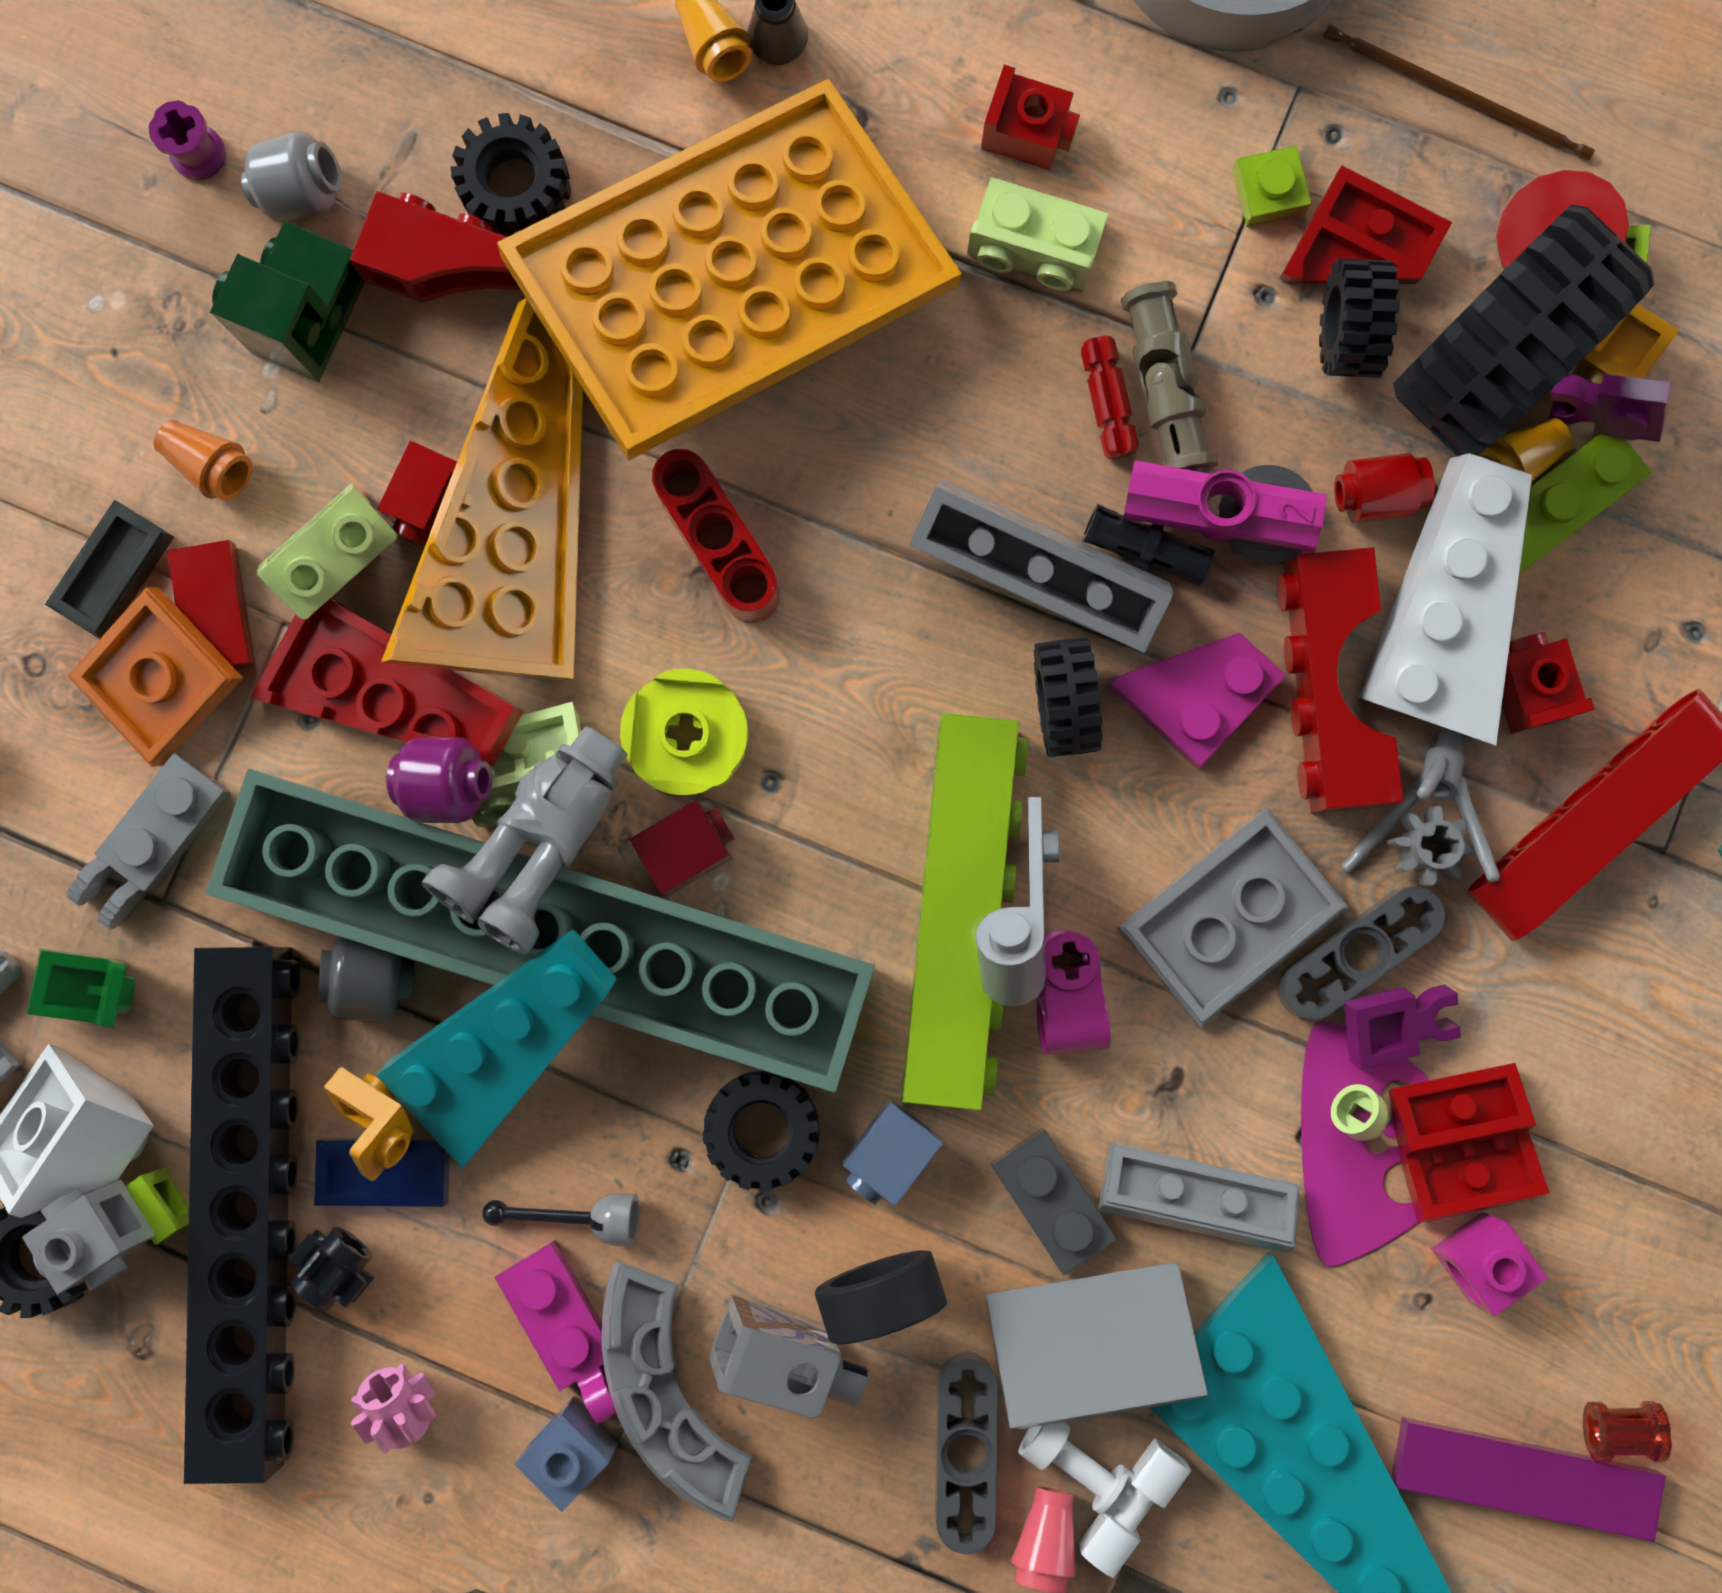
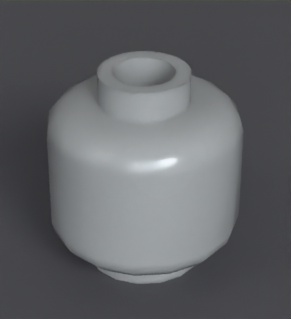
M293 131L258 142L250 147L245 159V171L242 173L241 183L244 194L252 206L260 208L271 220L283 224L284 220L292 223L322 214L330 209L334 204L336 192L341 188L342 178L336 157L324 142L317 141L308 133Z

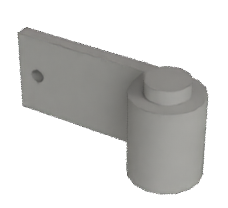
M1028 797L1030 907H1008L995 910L985 916L978 925L976 933L982 989L990 999L1001 1005L1018 1006L1027 1004L1037 998L1043 990L1046 980L1044 862H1059V829L1052 828V831H1043L1041 797Z

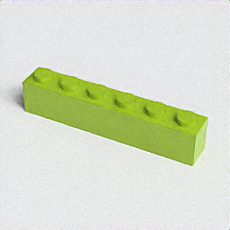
M942 713L939 720L901 1095L902 1101L906 1103L981 1110L983 1095L994 1096L997 1057L987 1056L989 1030L1000 1031L1003 1005L990 999L982 989L976 933L978 925L985 916L1001 909V902L1012 903L1014 897L1016 865L1005 864L1007 840L1019 839L1022 801L1011 800L1014 775H1025L1028 757V738L1018 737L1019 721L949 713Z

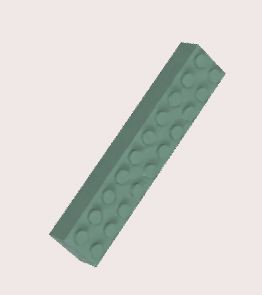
M247 769L205 894L492 985L501 981L574 929L617 978L610 992L590 1016L830 1092H836L875 965L565 867H561L539 903L534 915L539 936L529 953L524 955L488 936L480 928L478 919L492 902L500 898L507 891L531 858L530 856L517 854L494 888L486 906L472 924L463 920L433 897L422 886V881L430 870L437 865L445 864L459 868L464 867L476 856L485 842L425 823H417L406 817L269 774Z

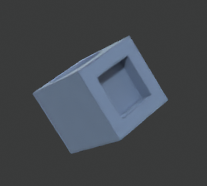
M889 1098L843 1158V1166L851 1172L845 1181L856 1192L875 1205L883 1197L896 1206L943 1144L942 1139L911 1113Z
M573 1396L527 1444L514 1465L563 1512L607 1466L619 1441L601 1423L597 1425L588 1410Z

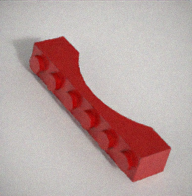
M376 191L349 259L366 283L422 303L452 293L480 289L521 290L499 254L497 242L507 237L495 233L493 227L487 222L465 213H460L457 219L436 212V208L431 203L410 193H400L399 198Z

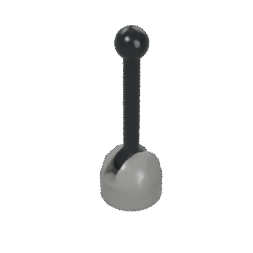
M624 1193L605 1195L595 1203L591 1211L507 1207L500 1200L489 1201L482 1210L483 1220L491 1226L501 1225L505 1220L585 1224L590 1226L593 1235L602 1243L622 1247L634 1246L638 1234L640 1214L638 1195Z

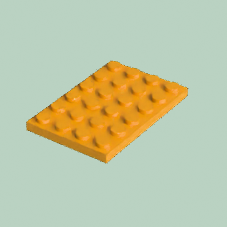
M829 78L497 242L500 257L628 461L959 287L962 275Z

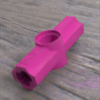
M1135 461L1123 518L1197 531L1205 538L1215 542L1241 539L1314 553L1323 525L1327 494L1250 481L1244 474L1234 470H1220L1209 474ZM1217 495H1227L1233 497L1238 502L1241 512L1232 518H1220L1210 511L1207 501Z

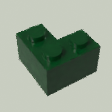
M284 220L277 237L271 238L265 245L260 263L237 254L230 270L223 272L219 276L213 289V306L210 313L253 355L319 382L365 281L349 260L353 252L352 248Z

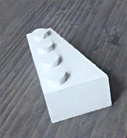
M1470 453L1449 459L1358 698L1496 745L1531 487V474Z

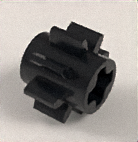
M334 1227L327 1236L316 1230L312 1235L308 1234L288 1258L292 1264L300 1268L291 1278L290 1283L300 1297L320 1310L328 1311L336 1301L344 1308H347L351 1302L354 1303L374 1279V1276L363 1269L371 1260L372 1253L360 1239L343 1228Z

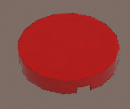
M1561 170L1537 177L1516 192L1501 214L1496 241L1503 269L1505 270L1570 205L1588 207L1627 244L1630 228L1625 201L1610 182L1591 172Z

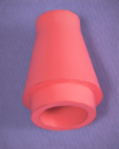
M1036 1486L1034 1501L1011 1560V1564L1017 1566L1015 1583L1045 1592L1067 1593L1069 1578L1076 1577L1073 1502L1075 1494Z

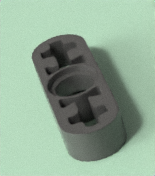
M1418 886L1399 888L1390 892L1294 962L1282 973L1278 983V996L1284 1008L1297 1017L1307 1019H1321L1332 1014L1344 1005V1001L1351 1000L1440 933L1445 922V910L1441 900L1431 890ZM1403 901L1408 905L1422 904L1425 911L1418 917L1420 924L1423 926L1420 930L1415 926L1403 927L1391 936H1388L1382 929L1373 924L1377 918H1379L1381 926H1391L1401 919L1405 914L1404 908L1401 906ZM1357 934H1364L1371 938L1377 948L1375 963L1369 969L1361 972L1350 967L1344 955L1346 943ZM1391 939L1399 944V947L1395 950ZM1328 955L1333 969L1340 976L1347 979L1349 983L1343 987L1340 979H1331L1318 989V995L1322 1000L1318 1005L1312 1001L1298 1002L1296 995L1302 990V985L1298 979L1302 974L1308 979H1317L1330 971L1332 968L1322 961L1323 957Z
M970 1352L958 1353L946 1360L939 1371L937 1387L936 1525L942 1542L952 1551L961 1554H972L985 1548L993 1538L996 1527L998 1385L990 1364L983 1357ZM962 1370H974L976 1380L985 1383L984 1389L974 1390L972 1408L974 1418L986 1415L985 1423L971 1418H961L962 1402L959 1390L949 1388L950 1382L961 1380ZM949 1414L960 1417V1419L947 1422ZM973 1435L983 1442L985 1455L976 1467L961 1469L953 1465L947 1456L949 1445L958 1436ZM948 1481L957 1484L956 1486L946 1488V1482ZM985 1482L984 1489H980L975 1486ZM958 1485L971 1486V1503L974 1515L983 1517L982 1521L972 1522L970 1533L965 1534L958 1532L955 1521L947 1520L948 1517L957 1516L960 1511V1491Z

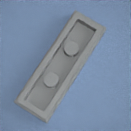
M1111 1143L1106 1152L1098 1211L1289 1253L1295 1248L1300 1185Z

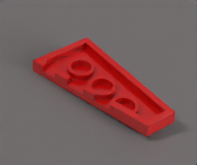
M332 597L307 619H301L295 614L250 699L404 742L421 737L465 738L476 746L482 761H486L489 766L493 767L524 712L522 708L456 670L381 663L392 633Z

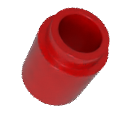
M1411 453L1348 460L1343 474H1338L1335 477L1334 496L1336 506L1339 512H1347L1352 523L1415 516L1419 509L1431 507L1434 501L1435 479L1431 463L1426 457L1414 458Z

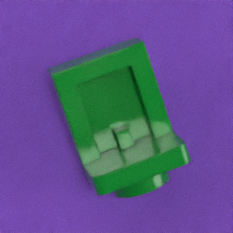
M39 948L26 1013L27 1015L96 1023L98 1027L113 1029L116 1014L127 1015L129 1012L135 978L124 975L126 964L119 959Z

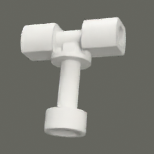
M1066 1422L1029 1428L1019 1446L1018 1453L1040 1470L1045 1469L1053 1462L1095 1494L1092 1509L1099 1515L1078 1543L1081 1554L1091 1564L1106 1575L1114 1578L1141 1541L1136 1528L1154 1503L1165 1508L1190 1474L1191 1469L1187 1461L1168 1445L1154 1438L1131 1471L1123 1465H1118L1109 1472L1067 1440L1070 1425Z

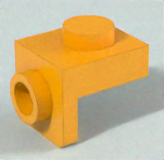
M1637 303L1635 308L1578 364V366L1586 370L1582 378L1597 384H1601L1604 374L1644 379L1680 330Z
M340 1067L325 1084L324 1089L338 1114L364 1130L351 1147L349 1154L361 1175L374 1181L385 1168H391L401 1160L409 1147L410 1137L414 1130L402 1105L395 1101L397 1097L380 1079L371 1074H366L361 1080Z

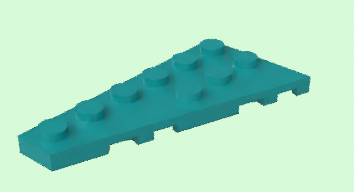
M1268 1252L1194 1331L1208 1394L1207 1397L1151 1407L1150 1409L1338 1593H1452L1275 1257Z

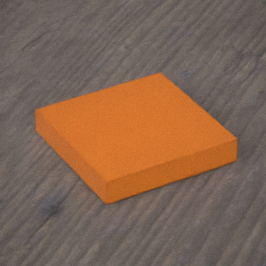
M146 587L67 676L151 767L163 766L171 755L184 744L243 679L236 669L159 587Z

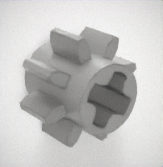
M1442 806L1427 808L1424 815V823L1413 813L1402 815L1400 821L1406 830L1400 837L1387 840V845L1392 848H1398V854L1401 859L1394 870L1397 873L1410 870L1419 871L1418 881L1420 886H1433L1437 880V870L1448 879L1460 878L1462 873L1456 863L1461 859L1462 855L1475 853L1474 847L1465 844L1461 833L1467 825L1466 820L1463 819L1451 823L1443 821ZM1429 836L1430 842L1439 844V855L1432 856L1431 851L1422 849L1421 841L1423 837Z

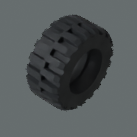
M1570 205L1393 383L1396 398L1456 456L1468 453L1476 456L1480 455L1548 394L1635 308L1636 304L1646 296L1655 284L1652 268L1588 207Z

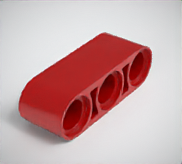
M673 449L665 452L656 461L652 470V483L665 512L728 611L735 618L744 622L757 623L767 619L775 611L779 602V587L772 566L705 461L697 453L688 449ZM692 473L700 479L698 487L693 493L684 497H678L667 491V486L675 475ZM714 524H723L733 531L730 543L719 550H710L700 544V537L703 531ZM747 576L759 577L767 584L765 595L754 603H743L733 596V589L736 583Z

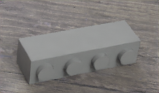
M943 478L936 485L909 545L1145 653L1173 597L1170 582Z

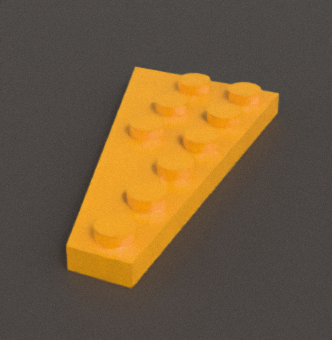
M527 298L518 302L381 663L562 682L574 679L583 388Z

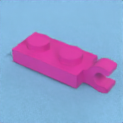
M554 1240L494 1278L559 1392L577 1382L584 1404L598 1425L616 1414L604 1370L602 1321Z

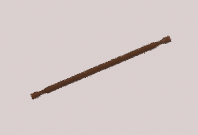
M1330 24L1323 35L1333 41H1340L1362 55L1555 146L1565 147L1587 161L1591 159L1595 152V149L1585 144H1577L1569 140L1566 135L1360 38H1352Z

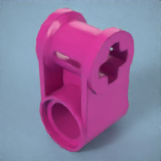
M1055 930L1045 935L1046 980L1043 990L1038 995L1036 1004L1039 1039L1044 1056L1110 1048V1020L1106 999L1103 994L1100 956L1097 947L1088 937L1078 932ZM1063 943H1066L1068 949L1080 954V962L1070 965V975L1067 976L1064 970L1052 966V956L1062 954Z

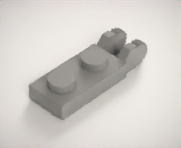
M173 753L94 853L97 858L84 866L77 875L76 880L68 887L69 890L66 892V897L78 906L84 905L98 894L101 887L117 871L128 882L113 893L100 911L97 921L109 930L120 926L147 893H154L227 800L231 792L184 756Z

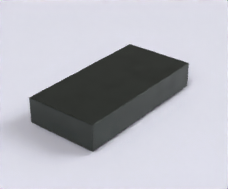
M114 499L45 605L101 639L126 611L174 536Z

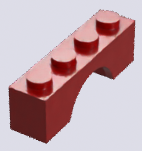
M1371 547L1297 554L1283 567L1284 574H1279L1277 599L1280 610L1282 612L1288 611L1291 636H1286L1284 640V661L1287 672L1296 676L1298 698L1292 700L1290 714L1295 736H1302L1305 761L1299 762L1297 770L1300 795L1303 800L1309 799L1311 813L1386 807L1404 802L1396 737L1383 734L1368 727L1352 713L1341 694L1337 675L1339 655L1349 634L1357 625L1382 610L1375 549Z

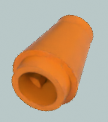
M177 420L165 422L155 435L153 443L155 451L163 455L206 498L231 500L238 496L247 486L252 475L253 465L251 459L245 455L244 449L240 444L182 424Z

